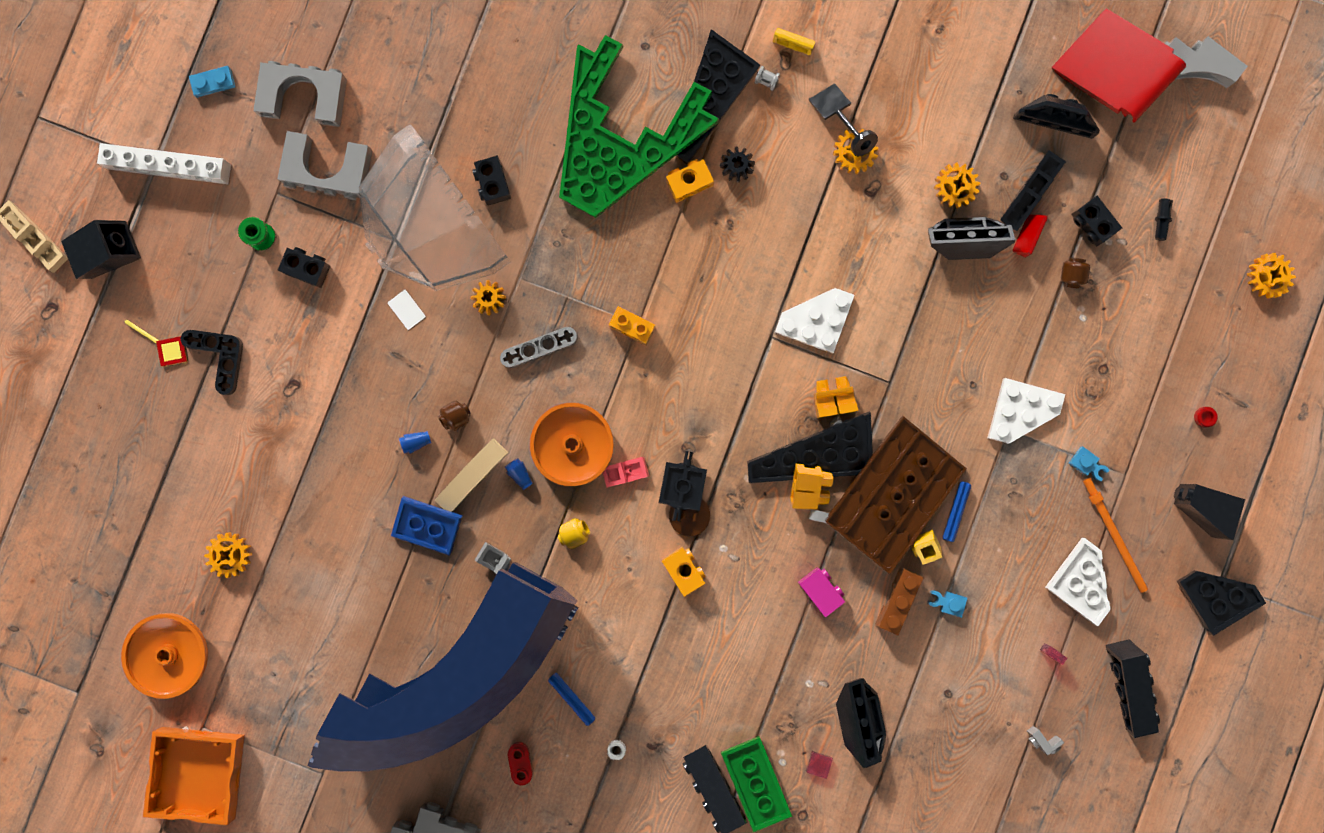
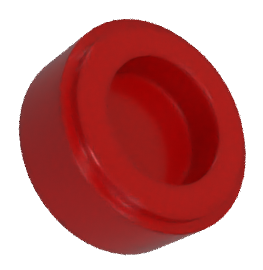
M1201 407L1195 412L1194 420L1200 427H1212L1216 424L1218 415L1211 407Z

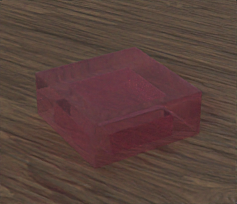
M1045 643L1040 651L1062 665L1068 659Z
M812 751L806 772L827 779L833 758Z

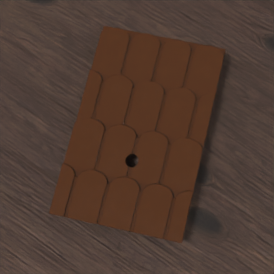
M902 415L828 514L825 522L890 575L967 468ZM909 475H913L910 480H907Z

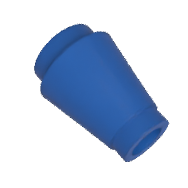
M428 431L404 434V437L399 438L404 454L408 452L411 454L431 443Z
M519 458L505 466L506 473L522 490L533 484L524 462L520 461Z

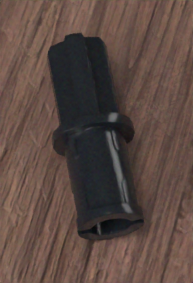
M1167 198L1159 199L1157 217H1155V221H1157L1156 240L1165 241L1167 239L1169 222H1172L1171 210L1173 200Z

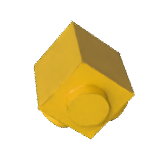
M933 530L920 534L914 541V545L911 546L915 557H919L923 565L943 558L941 546Z

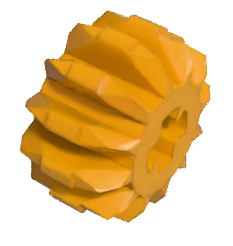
M486 280V286L479 282L478 286L480 289H472L477 294L471 296V300L476 301L472 306L474 308L480 307L478 311L480 314L486 310V314L490 316L491 309L497 314L499 313L497 306L504 308L505 305L500 302V300H506L505 295H500L504 292V288H498L499 284L497 282H494L491 286L490 280ZM488 293H489L490 295L493 294V296H491V300H492V301H490V302H488L487 300H485V299H486V296H485V295L488 294Z

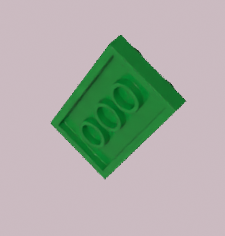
M760 736L721 751L753 833L792 817Z

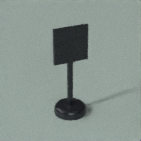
M835 83L809 98L811 104L825 120L837 114L852 132L855 138L851 142L850 149L855 156H863L876 146L878 136L874 131L865 130L859 133L841 112V110L850 106L851 102Z

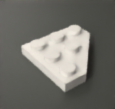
M834 288L786 310L780 316L775 333L833 354L854 295Z
M1003 378L988 438L1007 444L1015 441L1060 415L1065 394Z
M1081 538L1045 588L1095 626H1099L1110 611V603L1106 592V577L1102 566V551L1087 539Z

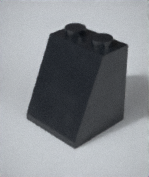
M93 220L61 241L76 279H93L141 259L126 221Z
M1180 484L1176 488L1174 504L1211 537L1234 540L1246 499L1198 484Z

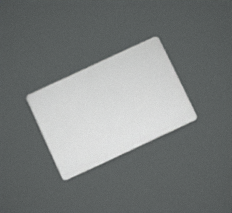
M403 290L388 302V305L407 330L426 317L406 290Z

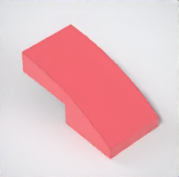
M639 457L609 465L603 472L606 488L649 477L645 458Z

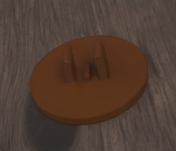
M703 499L701 500L700 511L690 509L682 511L681 522H677L678 513L676 521H672L674 508L671 507L669 511V520L672 527L684 536H695L702 533L710 521V509Z

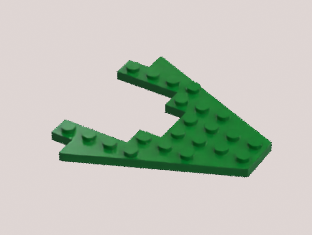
M606 35L603 37L595 53L579 44L577 46L559 194L561 200L594 218L605 212L719 121V118L703 110L712 95V91L693 82L663 136L645 126L636 144H633L602 127L611 109L595 100V97L624 47L622 43Z

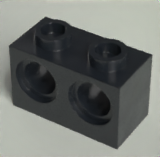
M498 155L474 162L476 169H472L475 181H479L481 188L478 189L481 201L485 200L489 206L510 200L511 195ZM488 167L493 168L492 174L488 176L483 175L484 169ZM498 187L499 191L496 195H489L490 188Z
M1098 195L1071 214L1074 217L1075 224L1085 231L1088 241L1095 244L1096 247L1122 229V226ZM1086 210L1091 211L1092 219L1086 216ZM1098 226L1104 228V235L1099 233Z
M295 247L294 250L286 248L278 271L322 288L330 269V265L325 263L326 259L315 254L313 257L306 255L307 251ZM295 258H299V264L296 267H292V261ZM318 265V272L311 275V268Z

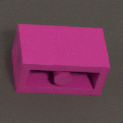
M816 567L797 583L822 615L827 617L845 603L842 598L845 594L837 585L833 587L829 581L832 578L825 569L820 570Z

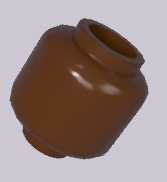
M1069 258V261H1065L1062 266V282L1067 283L1069 288L1079 289L1080 285L1088 283L1090 265L1086 263V259Z
M452 401L440 409L438 418L446 430L456 431L469 423L468 415L470 410L465 403L460 404L458 401Z

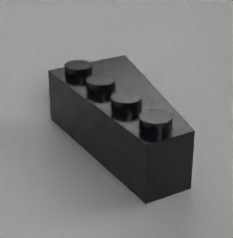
M1130 639L1105 645L1107 653H1111L1113 657V662H1110L1111 671H1114L1118 679L1115 687L1119 697L1123 699L1120 702L1126 730L1134 738L1159 733L1158 724H1160V718L1155 710L1157 699L1152 691L1154 680L1149 672L1151 661L1148 654L1144 653Z
M705 745L684 756L685 762L682 764L687 774H692L695 780L692 784L697 794L701 793L705 801L702 804L708 814L712 813L715 819L712 824L716 832L730 833L748 823L746 817H742L740 806L734 796L731 795L730 787L725 778L721 776V770L708 746Z

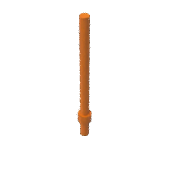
M1091 478L1083 480L1090 494L1088 497L1091 503L1095 504L1140 593L1147 591L1148 588L1102 501L1104 498L1101 492L1097 491Z

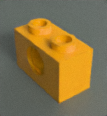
M698 159L693 160L687 164V167L681 170L676 168L666 176V182L676 203L714 185V180L704 159L698 161ZM690 175L694 177L695 181L687 184L683 178Z
M619 306L609 323L610 328L646 346L656 328L655 324Z
M681 547L662 559V563L685 597L705 584L703 579L706 575L700 566L696 568L692 561L695 558L689 548L685 550ZM682 565L690 566L691 573L688 576H682L679 573V568Z

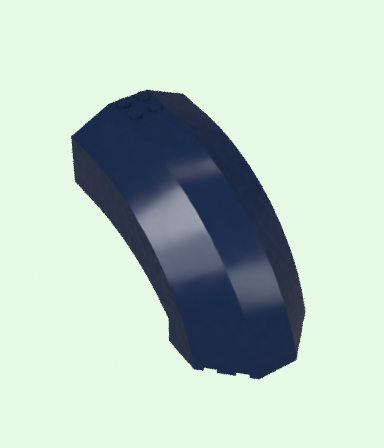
M516 562L512 563L508 572L500 569L464 633L432 669L397 687L369 674L355 701L339 693L316 736V740L319 743L316 742L311 752L313 757L309 760L307 766L339 772L394 768L425 759L450 748L472 735L496 717L522 691L537 672L556 640L561 641L567 631L568 626L565 623L567 620L571 621L579 608L575 606L577 600L563 587Z

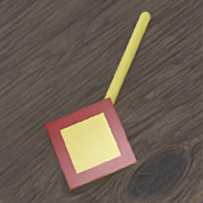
M125 321V324L157 344L161 367L188 362L185 347L181 343V336L158 340L130 321Z

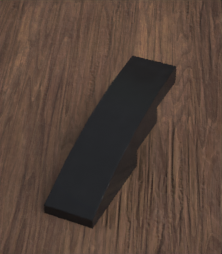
M1048 150L1000 220L1005 224L1012 225V229L1018 231L1066 161Z

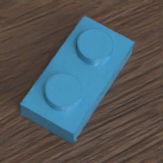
M229 66L189 76L193 95L196 98L236 87Z

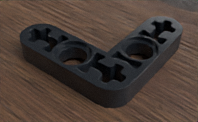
M196 330L184 331L180 338L184 347L220 353L215 388L220 394H233L238 383L243 350L242 340L226 334ZM193 336L194 338L201 339V343H190L187 339ZM210 337H215L217 340V344L213 348H209L207 345V340ZM233 341L237 344L236 347L232 348V351L230 347L222 346L223 342L232 343ZM227 360L234 362V368L231 371H226L224 368V363ZM223 373L227 375H232V378L224 377ZM227 380V383L230 384V388H226L225 390V388L222 387V383H226Z

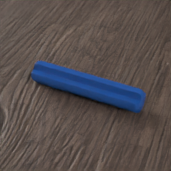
M967 482L959 483L944 531L943 539L949 542L955 541L970 493L971 484Z
M554 673L548 679V682L586 726L592 724L595 721V716L558 673Z

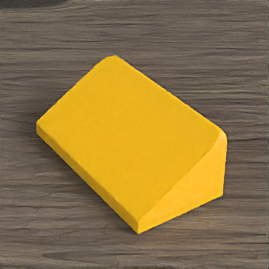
M780 28L776 29L772 41L806 55H811L815 45L813 40Z

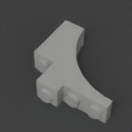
M1209 36L1203 41L1198 40L1192 48L1188 47L1177 37L1170 43L1168 41L1164 43L1173 48V54L1180 57L1186 63V68L1175 80L1202 78L1214 81L1228 88L1238 80L1248 67Z
M428 802L424 803L420 808L415 826H412V823L406 820L396 821L391 833H481L482 829H478L477 825L472 823H459L453 817L446 816L443 818L444 809L440 808V805L437 803Z

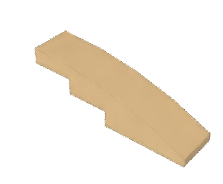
M8 200L0 208V222L49 271L55 273L68 260L67 256L13 202Z
M493 438L449 483L435 501L444 510L453 512L484 481L509 452Z

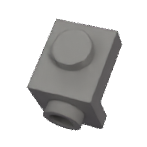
M487 542L484 543L475 558L477 563L489 568L496 574L500 569L507 571L511 560L505 552Z
M1034 726L1027 730L1031 736L1028 738L1031 744L1036 749L1040 748L1046 755L1055 754L1061 749V745L1064 744L1063 740L1058 736H1054L1047 741L1040 730Z

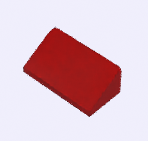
M1029 215L1013 247L1012 251L1025 258L1033 253L1048 216Z

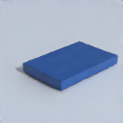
M403 496L391 536L450 556L463 515Z

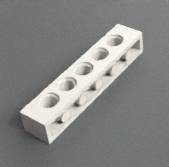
M100 143L97 164L108 170L229 184L231 164L223 158Z

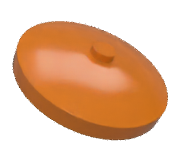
M564 403L547 410L535 423L530 437V452L537 469L550 481L563 486H580L595 480L608 467L613 455L614 440L609 424L595 409L580 403Z
M173 613L156 614L138 622L127 634L121 652L122 667L129 682L141 693L159 699L173 698L193 688L203 676L208 662L207 643L200 629L189 619Z

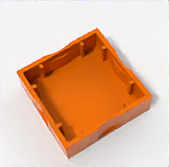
M161 727L152 731L149 756L150 775L146 786L143 817L167 820L188 819L198 823L228 825L235 820L245 735Z

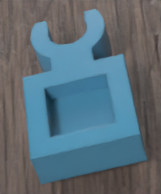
M1083 446L1078 449L1069 462L1071 466L1085 476L1091 472L1092 477L1097 481L1103 480L1098 475L1099 470L1104 472L1110 471L1108 467L1096 464L1100 458Z
M930 591L931 594L937 596V600L935 602L928 601V605L932 607L942 605L941 612L962 618L967 597L947 591L943 597L938 591Z

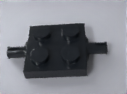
M685 451L683 463L666 462L658 503L674 508L672 521H676L678 513L677 522H681L683 510L700 511L707 469L691 465L694 452H690L689 459H687L689 451Z

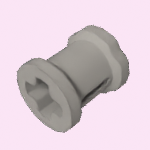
M761 66L754 83L763 84L769 87L771 91H774L780 73L774 74L765 70L764 66Z

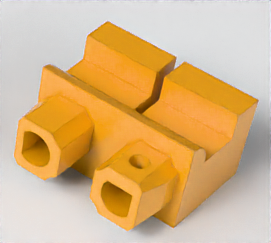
M847 376L835 378L837 389L829 390L828 379L816 381L814 400L817 418L859 411L854 397L853 386L850 387Z
M796 464L790 495L792 508L818 509V504H829L830 492L821 490V486L832 487V473L822 472L820 466L814 469L806 468L804 464Z

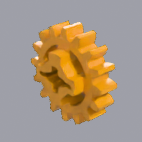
M845 130L844 137L839 135L837 138L839 142H835L833 146L837 149L833 151V155L838 156L835 163L841 162L840 169L842 170L847 167V173H850L852 169L855 170V174H858L860 169L866 172L867 165L872 167L874 164L872 160L877 159L878 155L874 153L879 148L875 146L869 153L863 155H868V158L861 163L862 156H855L850 149L851 142L855 136L852 132L849 133L848 130ZM850 140V145L843 147V144Z
M956 162L953 168L948 164L945 167L946 171L942 169L939 172L940 176L935 178V181L939 183L934 186V189L939 190L936 197L942 196L941 203L943 204L947 201L949 208L955 204L956 209H959L961 203L966 207L969 201L973 202L976 199L974 195L979 193L976 187L981 183L975 181L979 175L972 174L974 168L967 170L965 163L959 167L958 162ZM951 173H957L954 177H947ZM958 180V187L960 188L956 191V184L954 183ZM960 194H963V195L968 194L967 196H965V197H963V198H958V196H959Z
M1276 253L1261 255V258L1253 260L1255 264L1249 265L1252 272L1247 273V276L1251 277L1252 280L1247 283L1254 285L1252 291L1259 290L1258 296L1261 297L1266 294V299L1273 296L1277 298L1282 296V294L1288 293V288L1294 286L1290 280L1296 278L1295 275H1291V271L1295 270V268H1289L1290 260L1283 261L1284 255L1277 257ZM1265 263H1271V265L1263 266ZM1274 285H1279L1278 288L1271 289V287H1273Z
M227 532L225 536L218 534L217 539H211L212 546H206L209 554L204 555V557L209 558V561L205 564L212 565L210 572L218 571V577L223 576L225 573V578H230L232 574L235 577L240 575L239 571H246L244 565L251 563L247 560V557L252 556V553L247 552V549L251 546L244 545L246 538L239 539L238 533L232 536L231 532ZM225 541H230V542H233V544H231L230 546H228L227 544H224L223 542H225ZM228 551H230V554H229L230 559H226V557L228 556V554H227ZM228 564L230 567L233 566L234 568L226 569L223 567Z

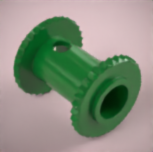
M249 217L244 219L238 227L241 241L249 246L251 245L255 250H267L275 243L276 234L274 229L262 221V219Z

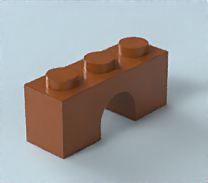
M899 568L892 584L893 591L888 603L885 606L883 605L875 625L899 636L924 577Z

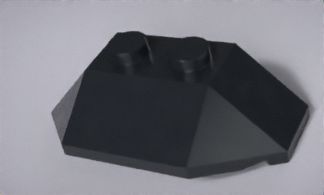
M1054 94L1039 97L1019 109L1013 116L1015 120L1090 139L1097 136L1100 131L1085 105L1079 104L1074 99H1059Z
M987 217L943 219L933 227L928 228L931 247L948 260L991 258L1015 243L1012 225L1003 224Z
M864 678L845 683L836 702L844 745L863 768H867L882 762L881 754L886 740V730L878 693L866 683Z

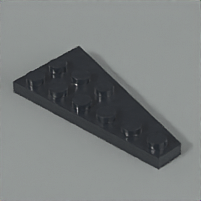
M712 29L710 30L694 82L712 91V95L703 110L719 118V123L758 71L760 64ZM718 123L677 154L676 157L688 164Z
M866 412L747 461L748 482L761 483L793 480L796 464H804V467L814 469L820 466L822 472L832 473L833 477L858 475L873 455L871 412Z

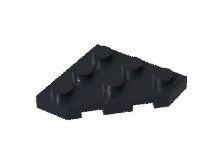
M1195 570L1177 580L1178 585L1211 636L1216 635L1266 604L1257 587L1252 584Z

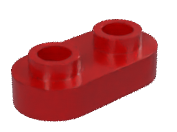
M515 742L510 746L507 753L510 773L513 782L523 786L528 784L533 776L528 746L522 742ZM520 751L522 756L516 757L514 752ZM519 772H524V773H525V777H524V778H520V777L518 776V773H519Z

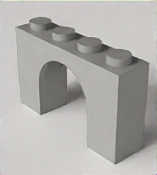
M268 61V63L260 62L253 110L257 115L280 119L283 96L286 90L295 83L308 82L316 86L318 93L315 120L321 125L340 127L347 78L340 70L329 69V71H324L315 66L301 68L300 65L292 63L285 66L275 61Z
M287 131L277 178L284 184V187L296 189V186L303 187V190L312 193L320 190L329 196L342 194L344 198L356 200L357 197H364L372 156V149L368 145L348 142L341 170L333 177L319 179L312 176L308 165L313 140L307 134Z

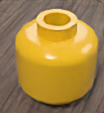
M574 518L560 526L558 540L561 545H566L569 549H575L588 541L590 529L585 521Z

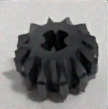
M736 146L734 153L728 149L727 155H722L721 160L724 161L720 163V168L724 169L722 175L730 174L729 181L736 177L737 183L740 182V176L747 180V173L753 174L754 171L751 167L755 165V161L750 160L753 155L751 153L745 155L746 148L739 152V148ZM736 161L741 162L738 168L734 167V163L736 164Z

